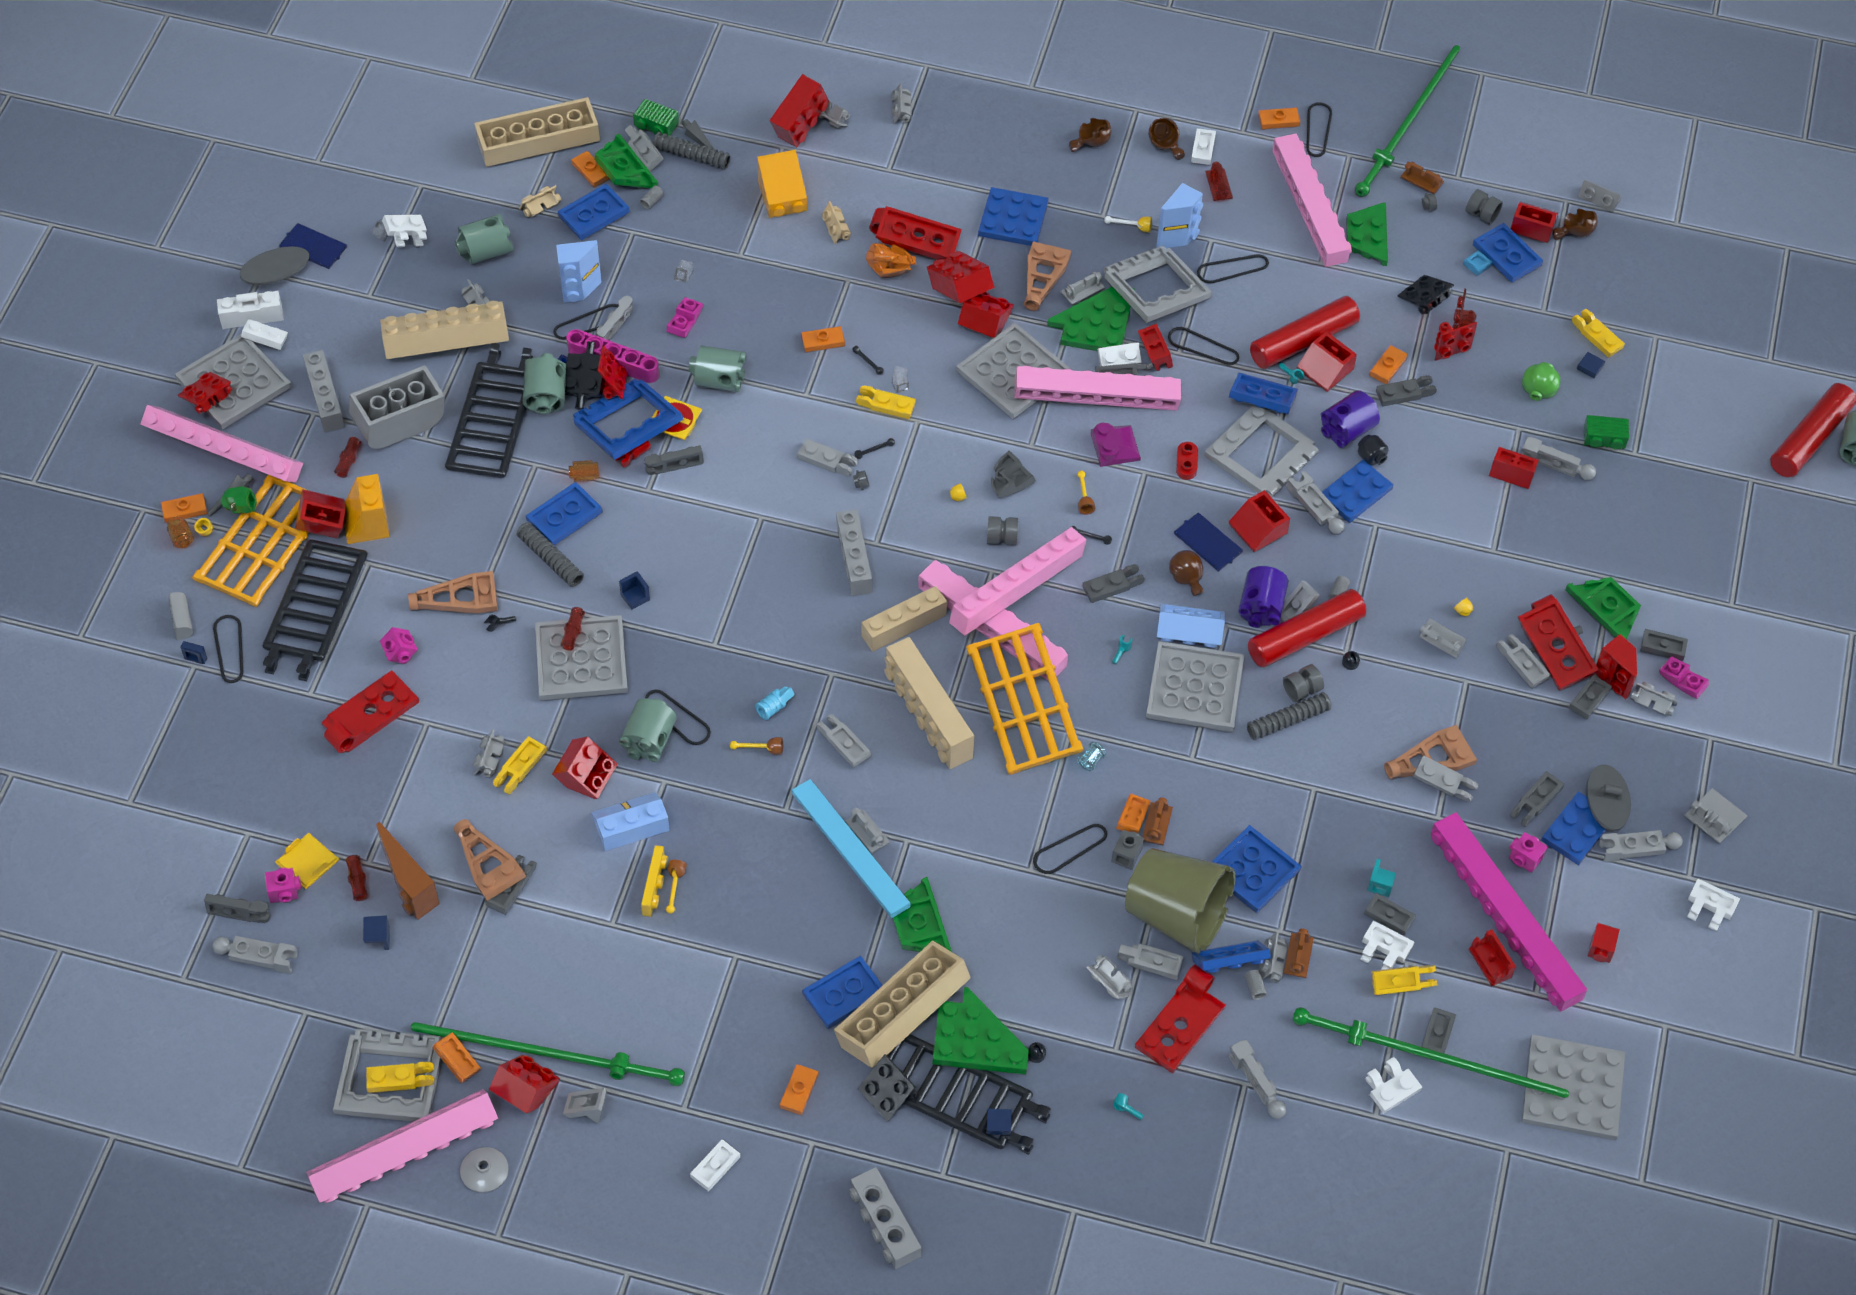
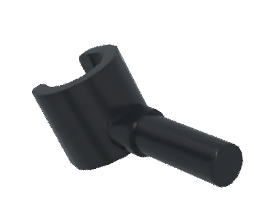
M489 615L484 622L490 623L486 630L492 632L500 624L516 621V617L498 618L496 615Z

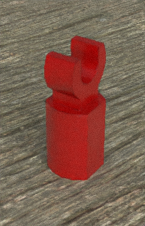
M646 441L615 460L618 461L624 458L621 461V466L623 468L627 467L630 464V460L636 459L651 449L649 441Z

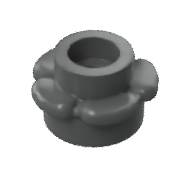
M1425 193L1424 198H1422L1423 208L1428 209L1429 212L1437 209V200L1434 193Z
M857 470L856 475L853 476L855 486L864 490L865 487H869L865 470L860 472Z

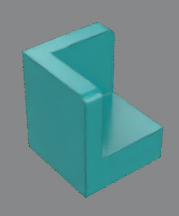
M1377 858L1367 891L1389 898L1396 873L1379 868L1381 859Z

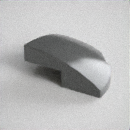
M1008 451L996 463L994 467L996 472L995 480L993 477L991 478V485L999 498L1019 492L1036 480L1022 466L1020 460L1012 452Z

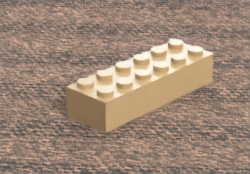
M588 97L474 123L477 141L486 167L600 141L598 123Z
M489 301L481 305L469 304L461 308L449 307L441 311L429 310L421 314L408 313L401 317L388 316L380 320L386 359L509 341L502 301Z
M905 638L886 647V657L884 658L886 662V669H884L886 677L889 681L892 680L894 682L897 694L905 699L908 711L916 716L919 728L921 730L924 729L927 733V739L932 747L935 746L938 750L941 762L946 763L949 769H952L973 759L974 734L911 638Z
M931 941L834 1029L841 1048L873 1068L884 1054L887 1055L971 978L964 959L938 943Z

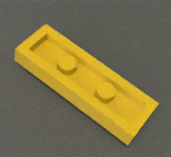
M655 845L641 903L642 916L652 917L653 909L658 907L659 895H657V890L662 889L664 877L661 873L662 869L667 868L668 856L664 853V846Z

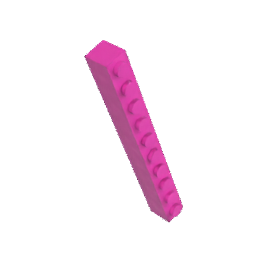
M1455 812L1435 822L1431 831L1433 842L1440 846L1446 860L1456 868L1459 878L1464 880L1469 886L1472 896L1480 901L1484 912L1494 920L1497 930L1507 938L1510 948L1521 957L1524 967L1532 972L1537 985L1548 994L1551 1004L1556 1006L1561 1012L1582 1001L1587 988L1458 813Z

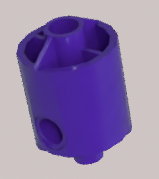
M1355 390L1321 413L1323 425L1321 432L1326 438L1330 437L1339 448L1345 447L1379 424L1380 415L1376 402L1361 390Z
M1257 566L1247 572L1238 612L1241 617L1248 621L1249 626L1259 628L1260 626L1278 625L1280 623L1289 582L1287 576L1282 571L1269 566Z

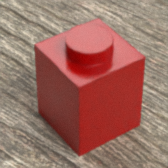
M1597 923L1587 956L1599 962L1610 963L1615 952L1620 929Z

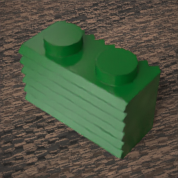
M645 98L634 112L633 121L638 129H646L655 135L661 132L662 135L667 134L669 136L679 124V114L677 110L667 106L664 107V105L654 103Z
M1595 415L1586 416L1584 423L1585 446H1605L1612 449L1626 448L1629 440V419Z

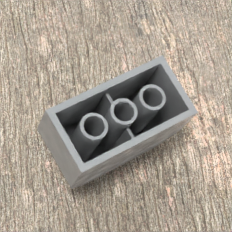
M426 365L351 393L349 395V414L371 448L380 449L425 432L435 426L443 416L445 396Z

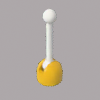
M1110 216L1104 218L1106 224L1113 222L1137 225L1140 231L1151 232L1152 217L1144 216L1138 221L1114 219Z

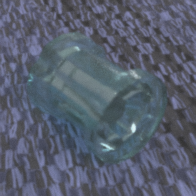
M1091 742L1088 745L1089 749L1084 755L1078 757V763L1088 771H1093L1096 768L1095 764L1100 758L1106 756V750L1096 742Z

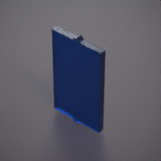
M299 223L290 232L286 233L287 236L279 244L280 248L300 247L307 250L309 261L327 269H330L335 261L340 259V255L347 248V244Z
M1199 512L1189 520H1185L1184 524L1174 531V534L1218 572L1227 564H1232L1233 560L1243 552V549Z

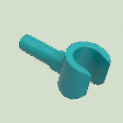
M1283 363L1279 364V367L1290 376L1292 384H1297L1298 378L1300 380L1303 379L1304 373L1302 370H1291Z
M1125 635L1120 636L1119 649L1112 660L1113 664H1117L1121 655L1131 649L1132 638L1129 642H1124Z
M1118 1093L1113 1104L1115 1110L1129 1112L1142 1120L1144 1115L1130 1105H1127L1129 1097Z

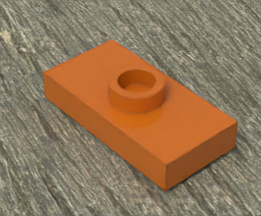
M1297 107L1259 110L1258 116L1261 129L1300 126Z
M588 151L571 159L572 165L593 188L609 180V177Z
M841 326L801 332L805 352L845 346Z
M1390 345L1371 369L1369 376L1384 384H1388L1406 361L1408 354Z
M203 493L161 502L165 523L207 514Z
M1130 793L1116 829L1132 831L1138 834L1151 801Z
M453 1032L435 1043L432 1047L461 1084L481 1070V1067Z
M796 1064L780 1102V1108L802 1115L818 1078L819 1071Z

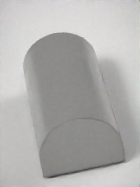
M181 592L169 593V607L175 638L177 640L189 638L193 634L186 595Z

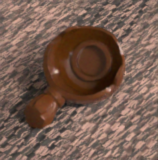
M1091 118L1090 123H1082L1079 129V138L1069 142L1071 152L1077 151L1085 144L1099 147L1107 143L1111 136L1109 121Z
M1169 118L1155 119L1149 127L1150 141L1157 148L1170 149L1177 160H1181L1185 153L1177 144L1180 133L1176 123Z
M1580 208L1577 209L1576 214L1568 213L1564 219V226L1553 229L1554 240H1558L1568 233L1577 237H1587L1597 227V214L1595 211H1585Z
M1190 550L1177 552L1169 563V570L1174 580L1180 584H1189L1193 596L1203 593V588L1199 584V580L1203 576V564L1200 557Z

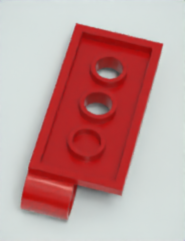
M888 206L875 209L869 226L870 231L876 234L875 238L879 239L882 243L896 245L905 250L937 260L945 259L955 252L962 230ZM914 233H921L923 237H917ZM934 238H938V239H940L942 242H941V243H936V242L933 241V239H934Z
M1552 594L1531 603L1532 610L1518 616L1521 627L1559 691L1599 672L1597 665L1557 598L1555 599ZM1560 640L1564 643V647L1556 649L1552 646V642ZM1565 658H1571L1575 664L1572 667H1567L1562 661Z
M391 670L327 715L322 721V725L326 728L324 738L339 753L350 752L418 704L419 698ZM387 695L394 697L389 702L382 700ZM368 708L376 709L373 714L365 713V710Z
M1194 964L1176 989L1175 995L1135 1043V1048L1173 1074L1226 1007V1004L1207 992L1213 984L1215 977ZM1183 1021L1187 1027L1185 1029H1178L1174 1023ZM1163 1038H1170L1174 1044L1165 1046L1161 1040Z

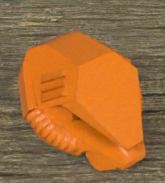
M873 243L866 253V261L880 277H894L910 271V266L916 264V256H911L906 250L896 245H892L890 248L884 244Z

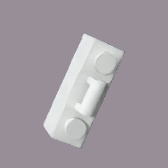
M267 291L259 294L252 292L238 294L236 297L217 299L222 329L245 326L248 319L260 323L284 320L279 291Z

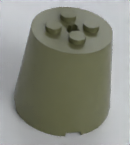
M1151 848L1142 856L1129 879L1125 897V909L1128 913L1191 951L1200 954L1201 950L1205 951L1210 946L1226 917L1228 908L1225 907L1227 897L1233 896L1235 870L1227 865Z

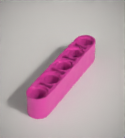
M575 329L567 333L569 353H585L587 341H592L596 343L594 354L600 355L602 345H604L608 351L614 354L617 362L625 367L627 376L638 380L642 379L647 383H654L659 379V365L655 357Z

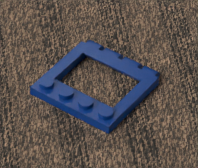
M633 379L625 384L623 399H620L618 395L611 399L606 398V400L602 397L590 404L589 410L585 407L573 414L575 425L614 460L683 420L682 413L642 379L639 381ZM640 396L660 411L657 417L646 419L640 427L631 428L625 432L623 437L612 440L594 425L595 422Z

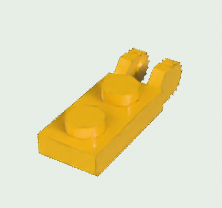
M1588 309L1581 311L1582 318L1579 315L1572 317L1573 324L1581 331V334L1607 357H1611L1624 348L1625 343L1597 318L1595 319L1594 314Z
M861 386L859 393L862 395H858L855 400L858 405L870 408L873 411L906 419L911 418L916 404L915 398L878 389L875 390L871 386Z
M528 736L502 766V770L493 780V785L499 788L509 775L512 778L506 784L504 791L507 794L512 793L518 783L525 778L546 753L547 747Z
M1436 965L1371 971L1373 993L1381 995L1437 986L1436 979L1420 981L1419 975L1420 973L1436 971Z
M428 1061L416 1064L366 1067L367 1092L407 1090L433 1085V1076L418 1075L415 1077V1074L432 1072L434 1064Z

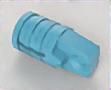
M784 686L780 690L775 689L764 699L760 700V702L756 703L755 709L760 717L768 720L787 705L786 702L795 694L791 687Z

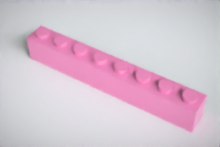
M1297 133L1274 138L1273 154L1325 267L1348 262L1349 254L1352 252L1351 244L1346 241L1344 229L1338 224L1337 214L1331 209L1330 199L1326 198L1324 194L1323 184L1319 183L1317 171L1311 166L1310 156L1306 155L1304 151L1303 141L1299 140Z
M1017 366L1014 398L1178 411L1181 401V379L1153 377L1151 375L1113 374L1111 372L1099 373L1088 370L1073 371L1071 369L1060 370L1049 367Z
M147 405L140 424L284 481L297 483L303 462L158 406Z
M1072 527L1067 529L953 605L949 623L964 636L1081 558L1087 539Z
M934 560L919 575L918 588L922 591L937 586L947 600V609L952 611L953 605L979 589L970 585L965 578L956 575L947 565L941 564L937 560ZM1004 609L976 629L990 639L1028 627L1029 624L1019 620L1013 612ZM1033 634L1020 636L1030 668L1036 670L1044 667ZM1042 634L1051 663L1056 668L1055 674L1057 677L1067 667L1068 654L1062 647H1057ZM1012 640L999 643L1000 647L1017 658ZM1046 674L1041 675L1043 678H1045L1046 680H1048Z
M482 1089L307 1171L306 1174L318 1201L328 1203L337 1199L339 1193L346 1190L347 1192H352L360 1188V1184L367 1180L372 1182L380 1179L383 1173L390 1169L396 1171L403 1168L405 1162L411 1159L416 1161L428 1155L427 1152L435 1148L436 1150L443 1149L449 1146V1142L456 1138L461 1140L472 1134L471 1131L479 1127L480 1129L490 1127L498 1117L488 1093Z

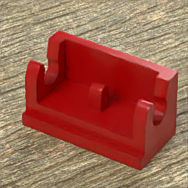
M1154 324L1138 330V334L1155 369L1160 371L1159 366L1163 363L1166 364L1168 369L1173 367L1170 351L1158 325Z
M1499 447L1489 476L1529 489L1539 460Z
M1493 929L1487 931L1482 939H1479L1477 936L1468 950L1490 985L1494 986L1511 979L1516 966Z

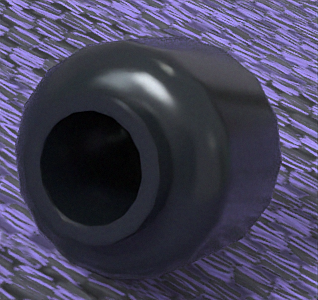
M1366 435L1359 441L1357 452L1366 463L1371 466L1381 465L1387 460L1389 448L1378 435Z

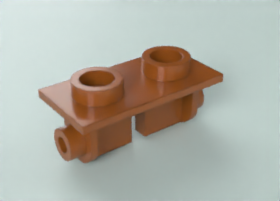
M1413 161L1406 163V170L1400 177L1434 194L1444 183L1443 178L1439 174L1429 170L1423 171V167L1415 164Z
M1160 797L1155 803L1151 802L1142 836L1145 842L1164 845L1173 809L1172 806H1168L1166 798Z
M1301 928L1296 934L1291 933L1283 974L1302 978L1307 977L1314 937H1310L1307 929Z

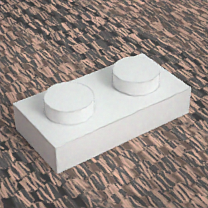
M1197 128L1191 158L1192 163L1210 165L1216 131Z
M248 319L242 330L241 337L281 350L288 332Z
M1139 343L1097 349L1100 366L1142 363Z
M721 1140L690 1173V1177L709 1192L738 1161L740 1153L724 1140Z

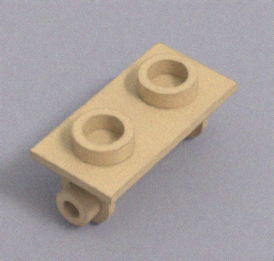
M556 185L551 188L549 186L544 187L539 191V194L535 196L528 195L523 198L519 210L525 208L523 210L526 217H533L544 211L541 204L545 206L546 210L558 205L561 197L558 193L555 194Z
M829 201L825 210H823L822 219L834 244H836L838 239L848 240L851 232L847 224L844 223L845 219L841 209L833 206L831 201Z

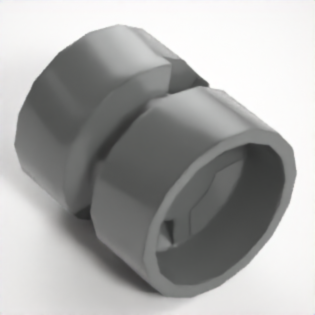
M1477 189L1467 203L1466 212L1474 216L1480 215L1481 220L1491 224L1498 216L1503 201L1493 196L1489 198L1488 193Z
M989 516L987 544H999L1003 540L1007 545H1017L1018 518L1009 517L1002 521L1001 517Z
M1313 664L1301 668L1299 672H1293L1283 677L1285 691L1294 702L1308 697V694L1312 695L1324 689L1322 675Z

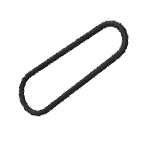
M1316 102L1308 108L1306 149L1308 154L1313 157H1320L1326 151L1332 119V109L1326 103ZM1316 105L1325 106L1330 113L1323 151L1320 154H1313L1309 150L1310 111Z
M1256 254L1202 264L1198 268L1197 276L1205 283H1216L1266 269L1269 261L1264 255ZM1256 257L1263 258L1266 261L1263 267L1216 280H1205L1200 275V270L1209 265Z
M608 304L593 311H590L588 313H585L583 315H580L578 317H575L571 320L563 322L554 328V336L558 339L565 340L567 339L566 336L562 337L556 333L559 327L579 320L581 318H584L586 316H589L608 307H619V305ZM598 327L585 330L584 332L596 331Z
M1176 327L1168 334L1169 342L1180 349L1227 365H1233L1239 361V354L1234 349L1188 328ZM1176 330H1185L1235 353L1236 360L1227 362L1178 345L1172 341L1171 334Z
M224 615L215 621L213 632L222 679L228 683H235L243 676L241 622L236 616ZM225 618H232L238 623L240 675L234 680H229L225 677L216 630L218 622Z
M657 689L651 690L646 694L645 698H649V696L652 693L662 694L664 697H666L668 700L673 702L675 705H677L679 708H681L683 711H685L687 714L692 716L694 719H696L698 722H700L702 725L706 727L708 733L705 739H703L702 741L694 742L689 740L675 726H673L672 729L675 732H677L686 742L692 745H700L705 743L710 738L711 731L707 723H705L703 720L698 718L688 709L683 707L669 695Z
M1100 824L1089 825L1040 849L1033 857V864L1041 873H1055L1102 843L1107 838V830ZM1093 827H1099L1104 831L1102 839L1053 870H1043L1036 863L1037 856L1040 853Z

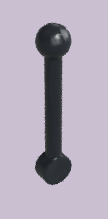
M857 345L852 348L853 352L859 354L870 364L878 375L883 374V368L873 363L861 352Z
M889 438L887 442L863 451L856 450L854 455L857 459H861L864 454L888 445L893 446L895 440Z
M1071 526L1081 535L1102 540L1107 545L1111 544L1112 538L1109 535L1103 537Z

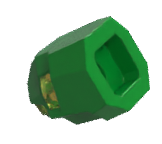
M243 486L225 490L220 501L226 510H231L233 513L253 512L257 504L253 491Z

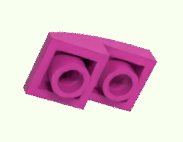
M685 297L677 306L676 315L668 323L666 332L685 338L695 324L703 308V303Z
M1672 656L1659 670V673L1666 680L1695 699H1698L1709 686L1708 679L1691 672L1689 664Z

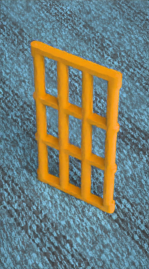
M269 474L255 494L256 507L273 484L283 487V490L264 515L255 511L241 513L225 536L218 541V545L202 567L197 569L192 576L193 580L254 607H257L262 601L265 592L279 573L283 572L284 566L303 540L307 539L309 533L290 527L297 517L300 499L282 523L272 519L291 492L301 495L304 488ZM249 517L259 521L241 546L231 543ZM267 525L277 529L259 554L249 550ZM285 533L295 537L277 562L267 558ZM225 549L236 552L215 581L205 577ZM244 556L254 560L233 589L223 585ZM262 564L272 568L252 597L241 593Z
M1040 623L966 646L968 655L972 658L981 685L980 691L984 694L994 724L993 730L997 733L1009 775L1084 751L1081 741H1078L1069 715L1068 703H1065L1055 674L1056 668L1051 663L1042 636L1043 631ZM1030 633L1033 634L1044 666L1033 671L1030 669L1020 640V636ZM1012 640L1023 674L1011 678L999 643ZM991 646L1002 681L989 684L978 651ZM1044 674L1047 675L1057 704L1047 709L1043 707L1034 680L1035 677ZM1026 681L1036 711L1023 716L1013 684ZM1000 688H1005L1015 719L1003 723L992 691ZM1058 712L1062 718L1071 748L1058 751L1047 716ZM1039 719L1050 752L1049 755L1037 758L1026 725L1027 722ZM1018 726L1029 761L1016 765L1005 729Z

